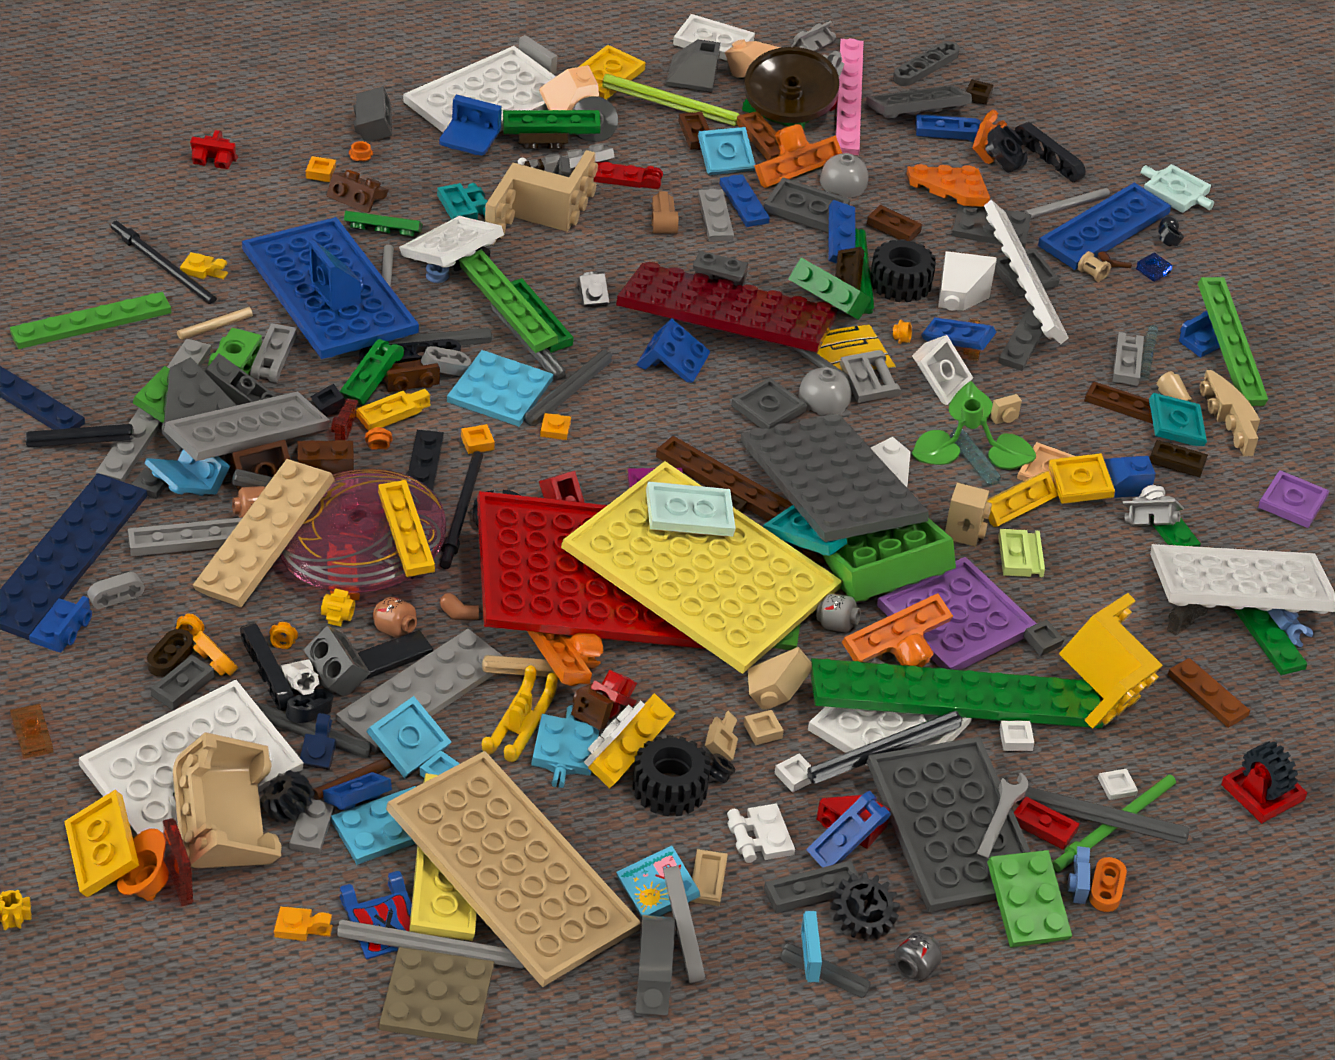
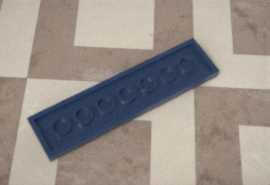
M97 473L1 587L0 630L29 640V635L59 598L64 599L145 500L147 490Z

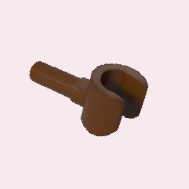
M1104 251L1098 253L1102 262H1109L1111 268L1132 267V263L1112 260Z

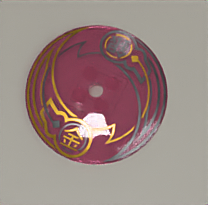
M357 469L333 474L335 481L280 554L282 562L290 572L302 581L321 589L334 591L336 588L349 591V593H360L388 588L413 576L406 577L378 493V484L401 480L407 481L433 559L438 554L445 539V512L440 500L431 489L405 474L381 469ZM358 518H364V519H361L359 522H355V521H354L355 519H358Z

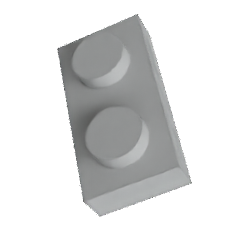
M311 798L312 804L306 807L305 813H301L298 816L289 842V849L320 854L335 806L324 802V800H314Z

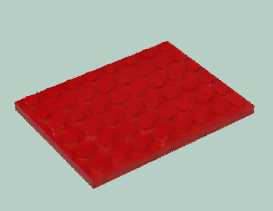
M479 491L477 508L484 627L572 636L578 633L595 634L602 639L706 649L561 548L563 539L607 505Z

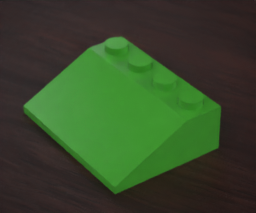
M929 518L926 522L848 537L847 544L830 556L822 555L833 575L842 580L841 589L848 596L853 597L856 602L866 601L872 596L889 593L896 588L908 584H916L922 579L931 576L943 575L946 571L956 568L953 538Z

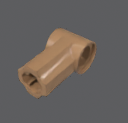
M659 191L657 195L652 196V234H677L678 212H675L673 196H670L666 191Z

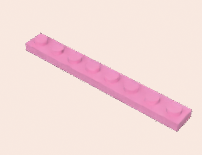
M841 39L840 53L842 62L845 64L839 77L836 137L842 154L850 153L852 155H859L864 42L856 39Z

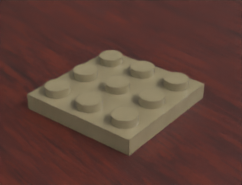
M399 947L379 1023V1030L477 1045L494 969V961Z

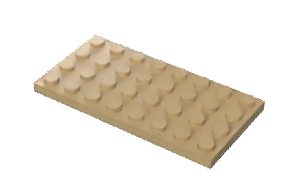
M486 751L388 801L386 810L542 987L640 929L642 922Z

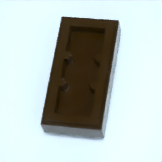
M862 247L838 250L835 277L858 290L861 288L865 253Z
M1156 440L1150 455L1151 464L1200 478L1208 454Z

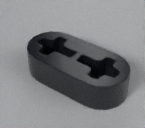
M314 689V692L311 694L294 696L288 700L285 716L290 721L296 723L311 722L317 719L318 713L328 714L331 712L334 696L331 692L324 689Z

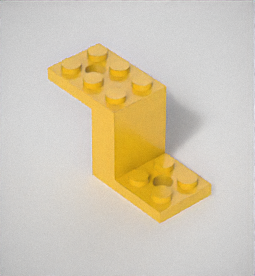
M1129 593L1094 614L1059 653L1104 698L1084 720L1092 729L1101 722L1107 725L1115 716L1118 717L1127 707L1133 706L1140 699V693L1145 688L1148 689L1159 678L1156 672L1163 666L1121 624L1132 613L1129 608L1136 601Z

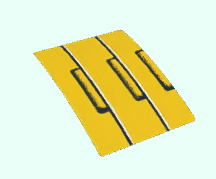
M870 325L829 330L817 352L818 355L841 371H843L840 366L841 357L876 350L884 352L886 357L885 363L888 368L896 367ZM871 364L873 370H876V366Z

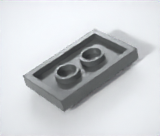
M782 178L764 203V209L767 213L829 233L830 203L836 200L850 205L851 199Z
M958 204L952 236L1003 245L994 235L996 229L986 219L988 213L985 207ZM1003 209L1025 249L1031 214Z

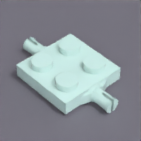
M1172 164L1160 171H1156L1147 165L1143 166L1141 174L1151 179L1144 185V189L1171 205L1172 208L1181 213L1197 204L1208 210L1212 209L1214 201L1205 197L1210 192V184Z

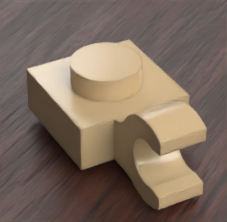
M729 711L725 713L723 720H720L718 717L714 718L709 726L705 747L712 754H720L731 761L734 758L738 738L732 733L737 718Z

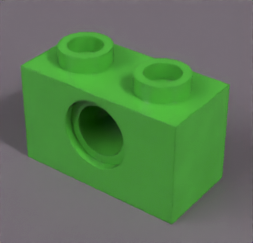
M231 328L227 336L222 337L217 351L211 354L208 366L220 353L249 375L252 364L262 345V335Z

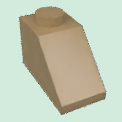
M797 647L749 668V695L761 709L766 710L789 701L811 672V661Z

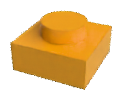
M312 156L306 168V179L330 182L332 174L336 169V160Z
M545 413L540 437L567 440L571 417Z
M487 424L461 429V439L468 454H473L475 451L485 452L495 449V441Z

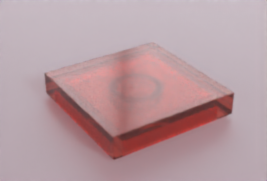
M174 818L163 820V834L166 839L165 861L181 906L189 905L193 902L191 862L176 820Z

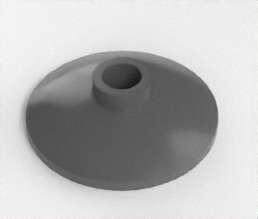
M596 96L586 97L576 103L572 109L599 110L600 134H576L585 141L600 142L607 140L617 129V111L604 98Z

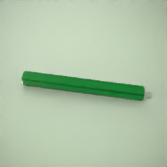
M855 228V248L862 247L865 251L860 291L872 298L863 314H872L874 300L866 232L863 229L858 230Z

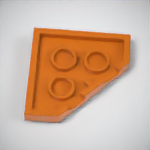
M917 164L914 167L907 166L908 182L913 187L919 188L923 185L930 189L929 193L942 198H947L948 195L957 199L958 204L963 206L984 207L990 201V196L979 168L969 165L962 168H952L949 165L928 167L923 164Z

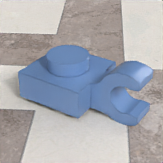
M1273 608L1267 611L1279 628L1286 631L1294 645L1303 646L1299 639L1302 632L1309 637L1313 636L1312 629L1298 621L1299 615L1297 612Z

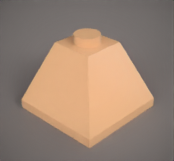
M742 39L732 43V47L725 52L732 75L739 78L745 77L748 67L757 57L780 47L757 41L746 42Z
M589 65L567 69L539 89L548 110H572L576 103L586 97H599L598 83Z

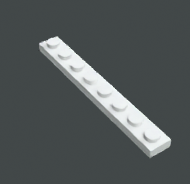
M990 200L984 205L988 213L986 219L996 229L994 231L995 237L1004 245L1001 249L1011 260L1009 265L1019 276L1017 281L1027 292L1025 294L1027 301L1035 308L1033 314L1043 324L1041 330L1049 339L1054 338L1062 344L1069 337L1006 212Z

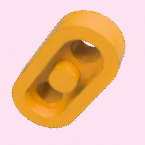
M200 631L193 638L196 642L193 646L195 651L204 659L209 656L213 660L209 665L221 676L225 673L231 676L239 668L204 632Z

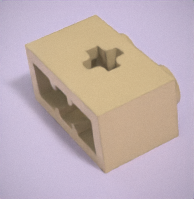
M961 483L956 484L945 532L953 538V541L976 547L978 539H984L988 523L983 522L984 518H989L992 503L987 502L988 490Z

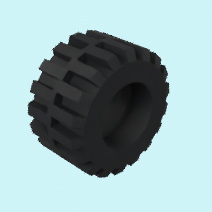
M900 239V241L890 240L889 243L884 242L875 249L871 267L873 290L877 289L879 295L885 294V298L888 300L891 297L895 298V302L905 299L907 303L911 302L912 298L915 301L921 300V296L925 298L928 292H931L936 258L932 255L930 249H925L924 245L917 244L915 241Z
M667 735V738L663 739L660 736L654 738V742L647 741L644 743V748L640 747L637 751L634 762L632 789L635 790L634 796L636 800L641 799L640 804L644 808L650 805V812L657 814L658 810L663 811V816H669L670 812H675L676 816H682L683 810H686L689 814L694 811V806L699 808L703 803V799L705 800L707 797L711 766L709 756H705L706 751L702 747L697 748L696 742H688L685 737L681 736L679 739L673 738V735ZM664 773H674L680 776H667Z

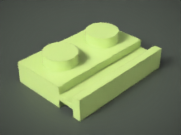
M1000 529L998 539L1003 575L1031 577V574H1039V577H1043L1045 565L1040 531L1035 530V533H1028L1027 530Z

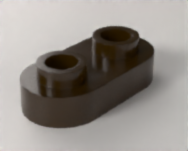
M184 629L169 631L147 656L149 672L154 676L165 677L184 662L194 649L192 634Z

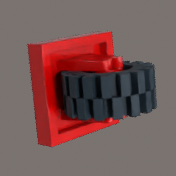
M1270 741L1246 752L1247 754L1243 756L1245 760L1242 762L1243 767L1224 776L1221 783L1261 824L1301 803L1306 799L1308 793L1297 783L1298 779L1295 777L1298 775V772L1293 770V767L1296 766L1295 762H1290L1288 759L1291 756L1289 752L1284 753L1283 746L1277 747L1276 742L1270 743Z

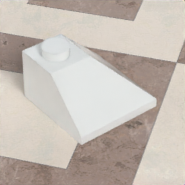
M946 251L939 288L938 308L964 311L990 297L996 257Z
M947 335L924 343L912 355L934 392L945 405H948L955 394L973 379V376Z

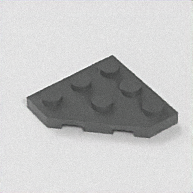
M191 357L170 367L168 372L162 434L181 452L183 448L164 432L166 422L237 406Z

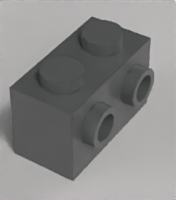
M384 86L356 93V104L353 105L356 120L353 121L356 133L361 134L364 141H373L392 136V103Z

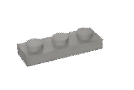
M723 189L699 190L698 198L709 242L733 241L734 233Z

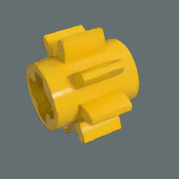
M335 588L334 594H326L324 596L321 615L326 616L328 624L341 627L343 620L351 621L355 611V600L350 599L349 591Z
M19 890L3 891L0 895V922L3 924L4 930H7L9 927L21 929L24 919L31 920L32 918L30 897L22 898Z

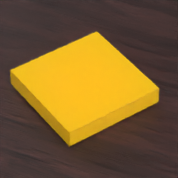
M1102 453L1049 460L1048 467L1061 504L1114 498L1115 489Z

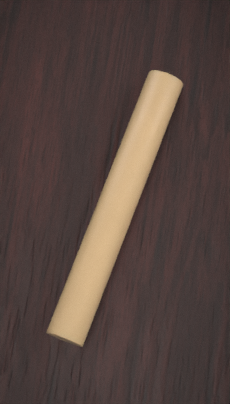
M247 307L178 330L177 335L181 340L252 317L253 313L251 308Z

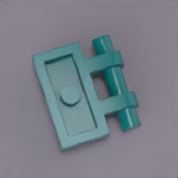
M461 183L437 188V196L451 220L458 216L478 220V213L483 214L485 217L488 200L485 199V193L482 188L477 186L476 183H470L465 189Z

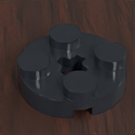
M998 125L989 131L987 136L988 144L985 146V149L991 157H995L1005 172L1010 173L1024 166L1027 163L1028 155L1027 151L1023 153L1020 147L1024 143L1019 135L1008 126L1001 128V125Z

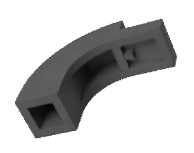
M642 915L635 1013L668 1015L674 948V917Z

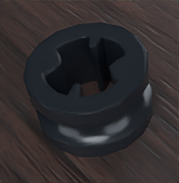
M716 753L712 756L713 762H710V775L717 781L726 783L729 779L728 774H734L735 767L724 756Z

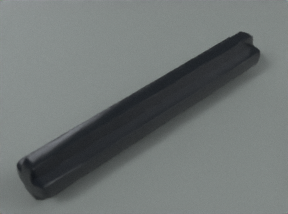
M132 424L28 431L25 435V442L27 447H46L127 441L133 439L134 429Z

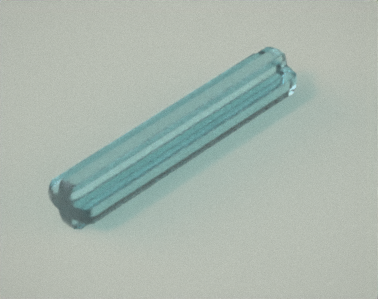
M954 428L952 430L953 432L950 434V438L954 436L957 428ZM962 428L955 444L959 446L962 454L988 486L997 485L1001 475Z

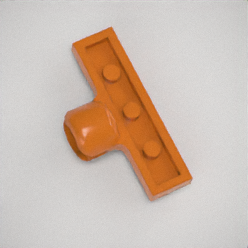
M795 124L778 130L775 134L780 148V155L754 165L761 186L766 188L779 183L782 178L790 179L824 166L829 158L842 154L836 135L810 144L806 139L802 126Z
M937 593L844 637L842 644L853 661L867 662L883 653L890 652L894 654L902 666L923 667L934 654L923 634L950 622L953 615Z
M527 631L562 684L568 686L590 684L592 673L589 669L596 668L601 664V661L595 659V657H600L603 653V644L599 636L578 633L568 637L562 634Z

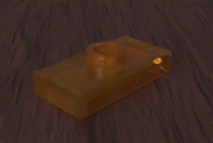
M40 704L10 710V716L23 759L54 753Z

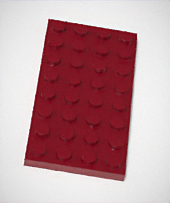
M642 262L618 294L616 301L617 306L816 353L825 340L838 313V308L832 307L827 302L814 303L807 301L806 298L801 296H784L779 291L769 290L767 292L749 284L736 286L733 285V281L728 279L712 280L703 273L690 274L676 267L668 269L660 267L655 262Z

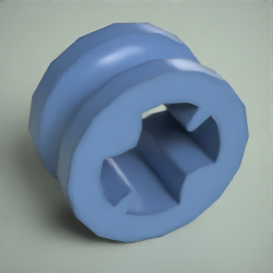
M427 264L426 278L429 281L442 283L449 278V267L442 268L439 265Z

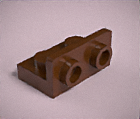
M421 359L394 363L390 370L387 371L383 381L387 392H401L419 387L430 388L433 385L440 384V367L438 363L423 365Z

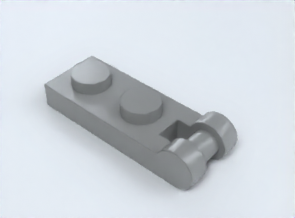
M271 323L251 367L250 376L253 379L266 378L269 379V382H278L282 368L297 337V328Z
M1118 332L1112 382L1138 386L1144 336L1136 335V337L1126 336L1124 332Z

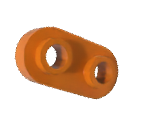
M1112 857L1102 858L1097 862L1089 895L1091 905L1097 910L1111 912L1119 907L1127 873L1123 862Z

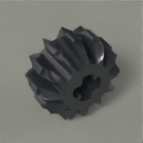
M288 770L284 775L279 773L275 780H270V785L262 790L264 795L260 801L266 810V814L271 819L286 824L290 819L297 820L299 814L305 813L306 807L312 804L311 798H313L315 792L304 775H301L298 771Z

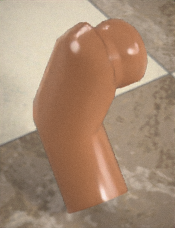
M446 593L440 598L439 603L442 610L451 619H479V605H463L451 593Z

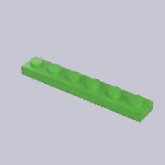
M482 249L471 256L459 259L462 270L535 353L558 343L557 334Z
M1201 277L1198 286L1233 385L1243 394L1251 406H1265L1268 397L1225 278Z
M163 292L152 293L142 297L126 299L116 303L100 305L86 310L10 327V333L17 348L22 349L170 314L171 306Z

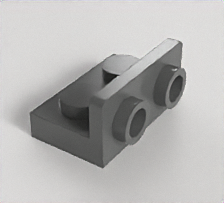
M699 251L693 263L695 273L706 274L712 280L728 279L733 281V285L736 286L746 285L747 262L715 255L711 252Z

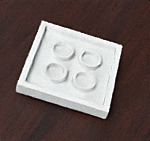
M458 216L399 248L403 257L446 268L454 265L456 260L461 257L475 254L476 249L494 244L496 242L495 239L503 236L504 233L501 225Z

